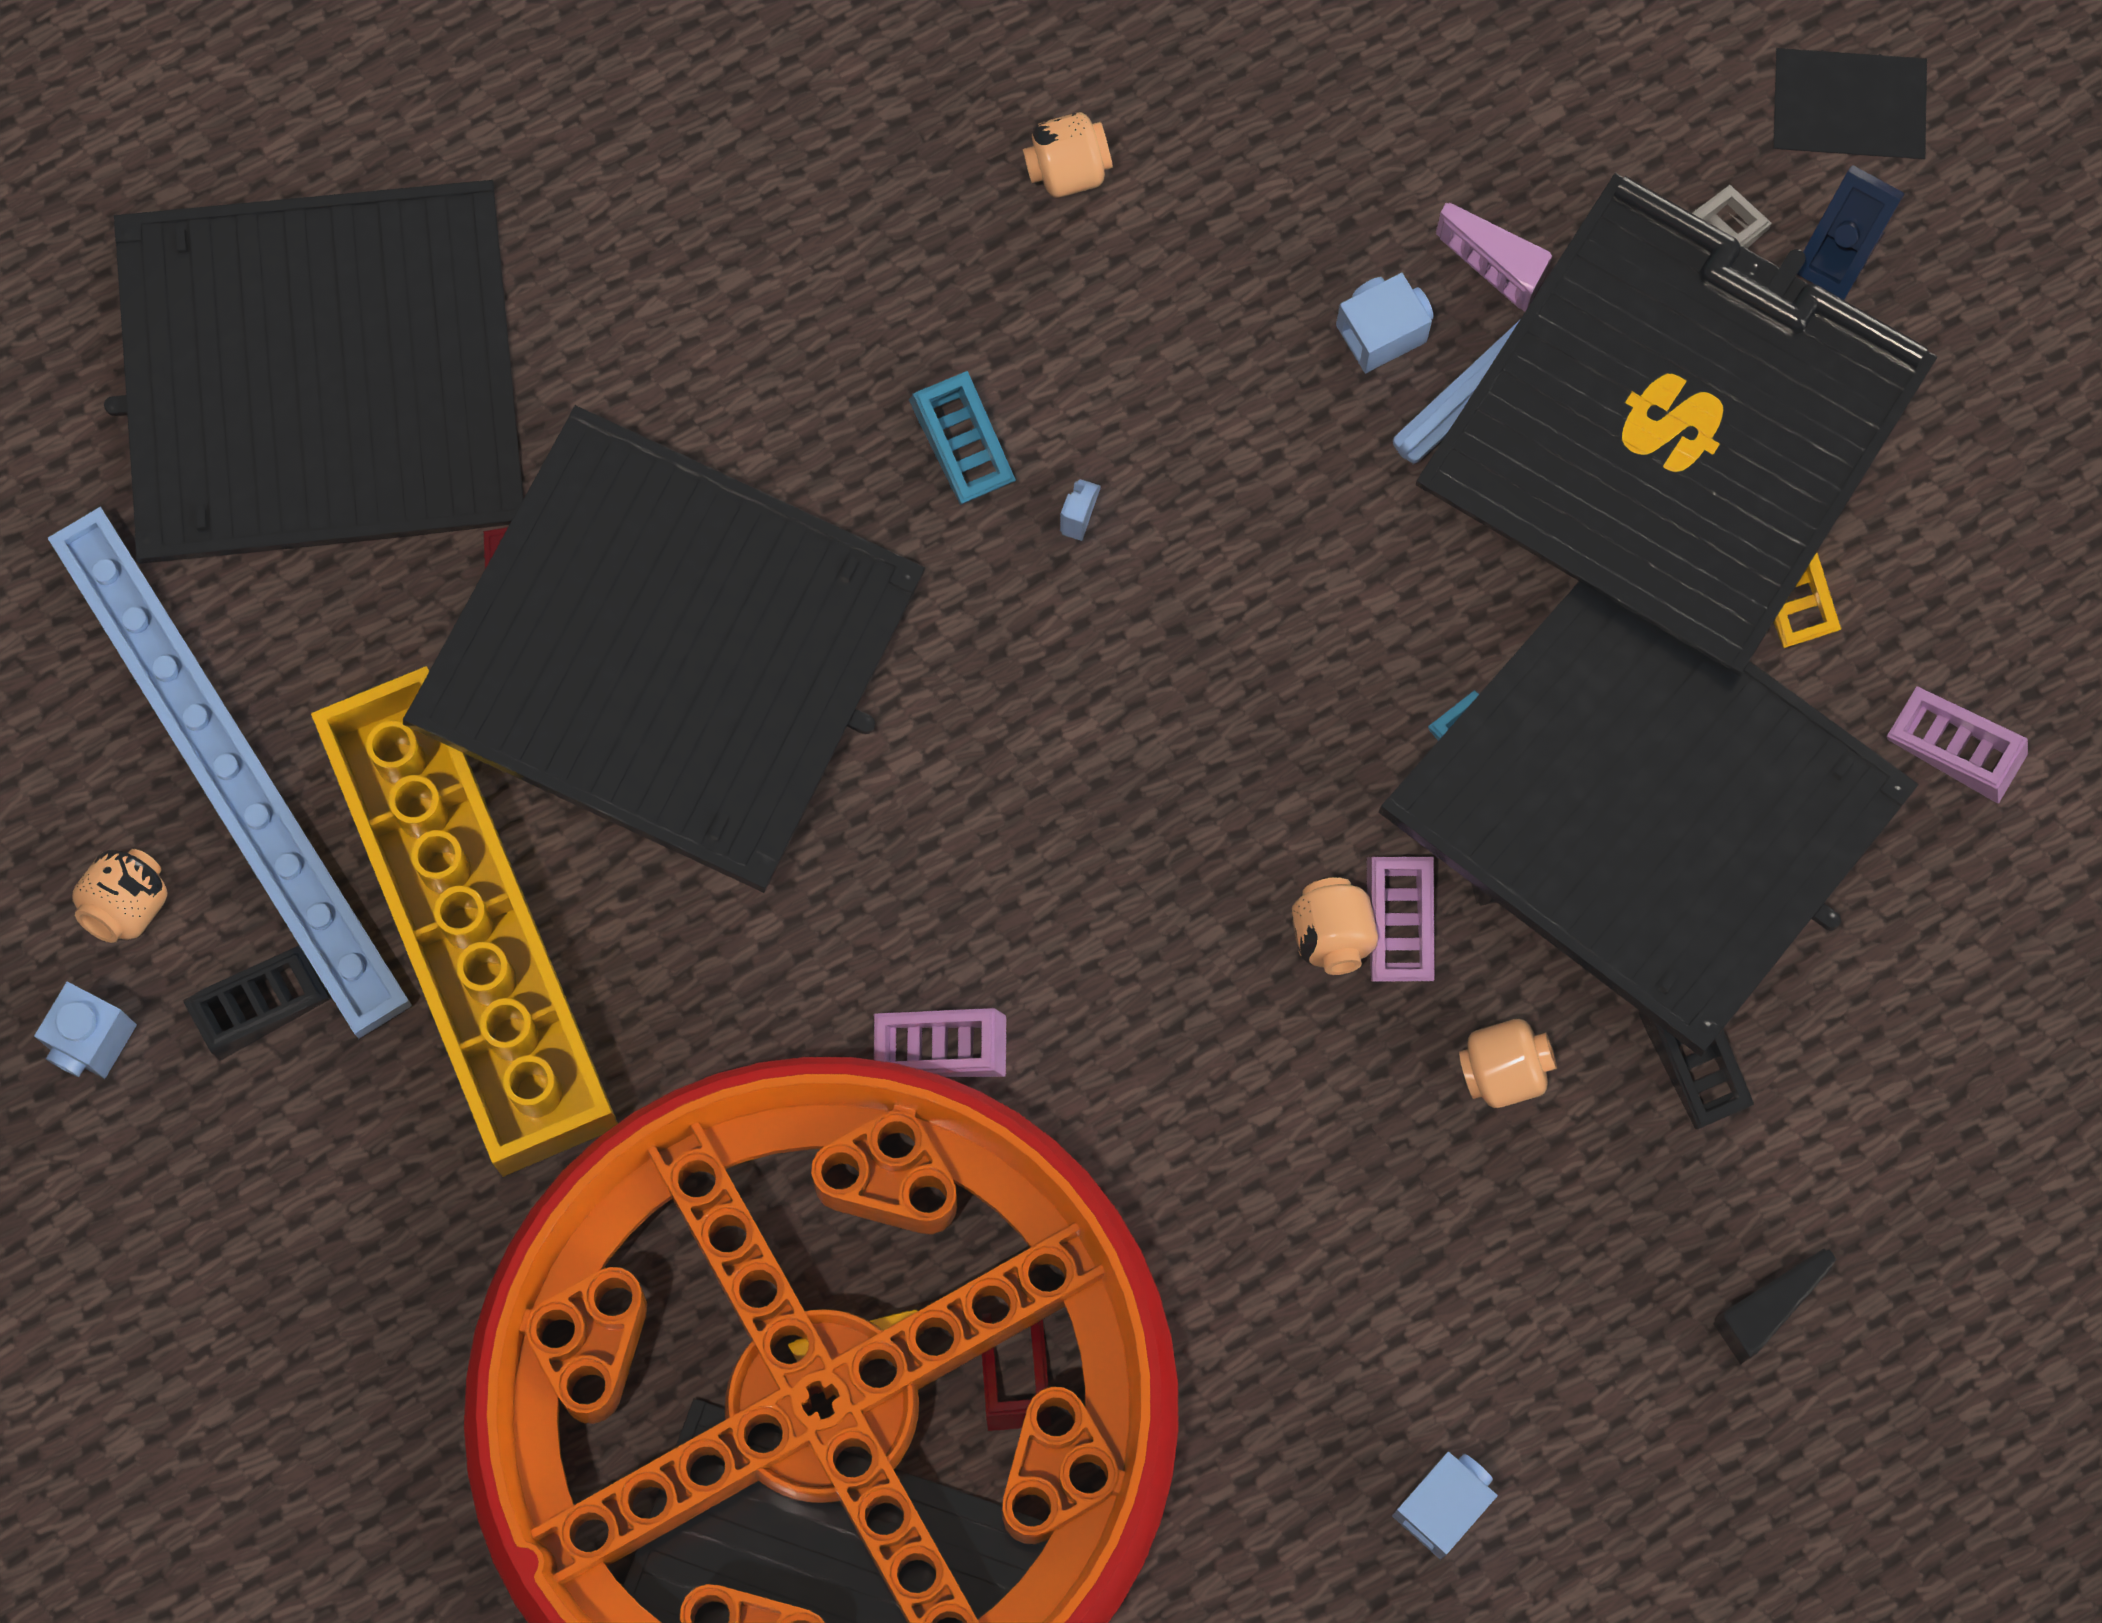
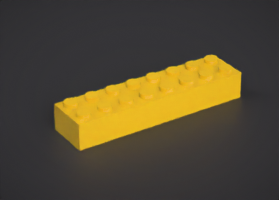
M425 666L315 711L311 715L492 1164L504 1177L603 1135L617 1125L618 1122L465 753L403 725V718L429 673L428 667Z

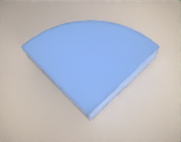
M1081 479L1074 483V491L1068 494L1060 513V531L1062 535L1080 541L1083 540L1101 489L1100 485Z

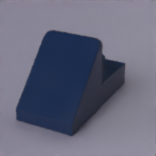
M1852 165L1805 247L1803 253L1806 259L1797 275L1844 300L1885 233L1884 230L1905 193Z

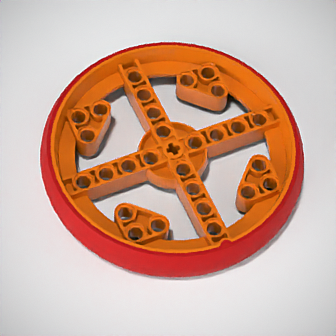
M800 1057L760 1062L717 1073L688 1084L633 1112L597 1138L573 1160L532 1207L509 1243L490 1283L474 1332L466 1376L464 1436L467 1472L477 1519L492 1561L514 1604L528 1623H662L644 1609L621 1586L607 1566L757 1481H760L771 1490L795 1500L814 1503L840 1501L908 1623H937L947 1617L956 1618L963 1623H1108L1120 1608L1145 1563L1162 1520L1173 1478L1178 1438V1379L1172 1337L1159 1291L1146 1260L1118 1210L1090 1174L1063 1147L1021 1114L988 1095L949 1078L892 1062L854 1057ZM894 1133H903L909 1136L915 1145L906 1156L891 1158L884 1155L879 1149L883 1139ZM820 1149L812 1161L811 1174L817 1197L825 1206L835 1211L921 1234L941 1232L952 1223L957 1211L955 1184H957L995 1210L1024 1239L1030 1248L886 1330L860 1316L848 1312L828 1309L804 1311L725 1169L777 1153ZM838 1164H848L859 1172L856 1182L845 1189H834L828 1186L824 1181V1176L831 1167ZM698 1171L707 1172L716 1178L713 1189L704 1196L690 1197L682 1191L685 1179L692 1173ZM934 1187L941 1190L946 1200L937 1211L924 1213L915 1209L910 1203L913 1194L921 1188ZM673 1199L751 1340L739 1356L728 1381L725 1398L726 1420L574 1505L568 1489L561 1458L558 1425L559 1399L570 1415L582 1423L595 1424L604 1421L617 1409L646 1318L647 1302L638 1280L632 1273L622 1268L608 1267L604 1269V1267L633 1231L657 1209ZM726 1226H737L746 1232V1239L743 1245L732 1252H721L712 1246V1239L716 1232ZM1043 1264L1054 1265L1064 1273L1065 1281L1057 1290L1051 1292L1041 1291L1030 1282L1029 1276L1037 1266ZM767 1280L777 1287V1294L769 1305L754 1308L745 1304L742 1300L746 1287L752 1282ZM624 1288L632 1293V1302L624 1313L616 1316H607L599 1311L600 1300L609 1290ZM989 1295L1002 1298L1010 1309L1002 1321L994 1324L979 1320L973 1312L976 1302ZM1065 1307L1073 1326L1081 1356L1085 1385V1406L1074 1392L1064 1387H1050L1041 1390L1032 1398L1025 1415L1002 1506V1519L1005 1528L1014 1539L1025 1544H1037L1046 1540L1048 1542L1022 1579L991 1610L977 1620L894 1469L906 1454L916 1430L919 1412V1389ZM560 1319L574 1323V1335L565 1346L550 1348L543 1344V1332L551 1322ZM932 1327H941L947 1330L954 1340L950 1349L938 1356L928 1355L917 1346L920 1334ZM788 1335H798L809 1343L805 1357L793 1364L782 1363L773 1356L776 1343ZM875 1359H886L897 1368L894 1380L889 1385L881 1388H873L865 1384L861 1379V1372L864 1366ZM587 1375H597L605 1380V1390L596 1402L579 1404L573 1401V1387L579 1379ZM818 1392H824L826 1399L832 1395L837 1397L832 1402L834 1414L825 1419H820L818 1412L811 1416L806 1414L812 1409L810 1397ZM1052 1406L1062 1407L1072 1415L1074 1425L1064 1435L1050 1436L1044 1433L1038 1426L1037 1418L1039 1414ZM761 1423H773L783 1431L779 1446L767 1453H758L747 1445L750 1431ZM853 1446L867 1450L872 1456V1461L869 1469L863 1475L846 1477L835 1468L836 1459L844 1449ZM705 1455H716L725 1462V1470L721 1479L708 1486L694 1483L690 1478V1471L694 1462ZM1084 1462L1094 1463L1105 1472L1107 1482L1097 1492L1083 1493L1077 1490L1071 1483L1069 1475L1072 1469ZM649 1487H656L665 1491L667 1495L666 1506L658 1516L645 1519L634 1514L633 1501L640 1491ZM1037 1495L1048 1503L1051 1512L1048 1519L1042 1524L1026 1526L1014 1517L1012 1510L1015 1503L1023 1496ZM882 1503H891L899 1507L904 1514V1520L900 1528L888 1535L877 1534L867 1526V1517L870 1511L876 1505ZM590 1520H601L607 1523L609 1529L608 1538L601 1548L592 1552H584L577 1549L575 1535L582 1524ZM914 1560H923L931 1564L936 1571V1579L933 1585L921 1593L909 1592L899 1583V1573L902 1567ZM706 1584L692 1590L685 1597L680 1609L681 1623H694L698 1609L711 1601L721 1602L729 1608L730 1617L728 1623H825L819 1615L810 1610L711 1584Z

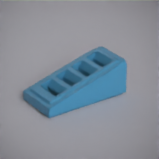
M968 371L912 394L909 399L910 404L960 505L1016 481ZM960 398L964 408L939 419L937 418L934 408ZM968 419L971 420L975 429L949 440L946 439L943 432L944 429ZM981 440L985 450L956 461L952 451ZM991 460L996 471L969 483L965 482L962 472Z

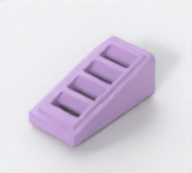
M1445 203L1440 213L1436 235L1440 237V240L1515 306L1525 312L1546 277L1552 258L1551 252L1452 203Z
M1920 687L1915 688L1887 735V740L1998 804L2028 755L2027 738ZM1929 710L1936 714L1937 717L1924 739L1912 735L1926 711ZM1951 723L1958 727V730L1946 750L1937 747L1936 744L1948 724ZM1974 736L1981 742L1971 759L1967 761L1960 758L1959 755L1970 737ZM1996 749L2003 753L1995 769L1993 772L1983 769L1982 767L1992 750Z
M1367 857V893L1370 897L1378 933L1377 946L1370 953L1371 981H1434V857ZM1385 876H1416L1417 888H1385ZM1385 901H1417L1418 913H1385ZM1418 925L1419 938H1385V926ZM1385 950H1419L1420 963H1385Z
M995 1008L874 1014V1060L897 1063L944 1077H1005L1006 1015ZM897 1028H908L907 1061L896 1062ZM922 1028H932V1060H922ZM948 1028H958V1059H947ZM974 1028H982L981 1058H973Z

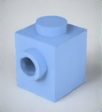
M1400 273L1386 281L1382 277L1371 279L1356 289L1352 298L1339 305L1336 326L1366 374L1426 343L1434 315L1431 304L1424 292L1419 287L1412 289L1403 273Z
M66 982L34 1037L50 1049L46 1060L76 1077H80L85 1068L105 1079L137 1024L121 1009Z
M1448 1451L1394 1512L1392 1517L1441 1560L1498 1496L1488 1487L1493 1478L1470 1456L1463 1454L1457 1459Z

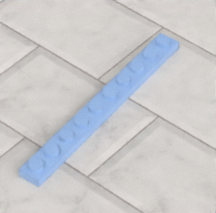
M102 508L95 509L48 537V540L357 1038L360 1039L410 1008L412 1004Z

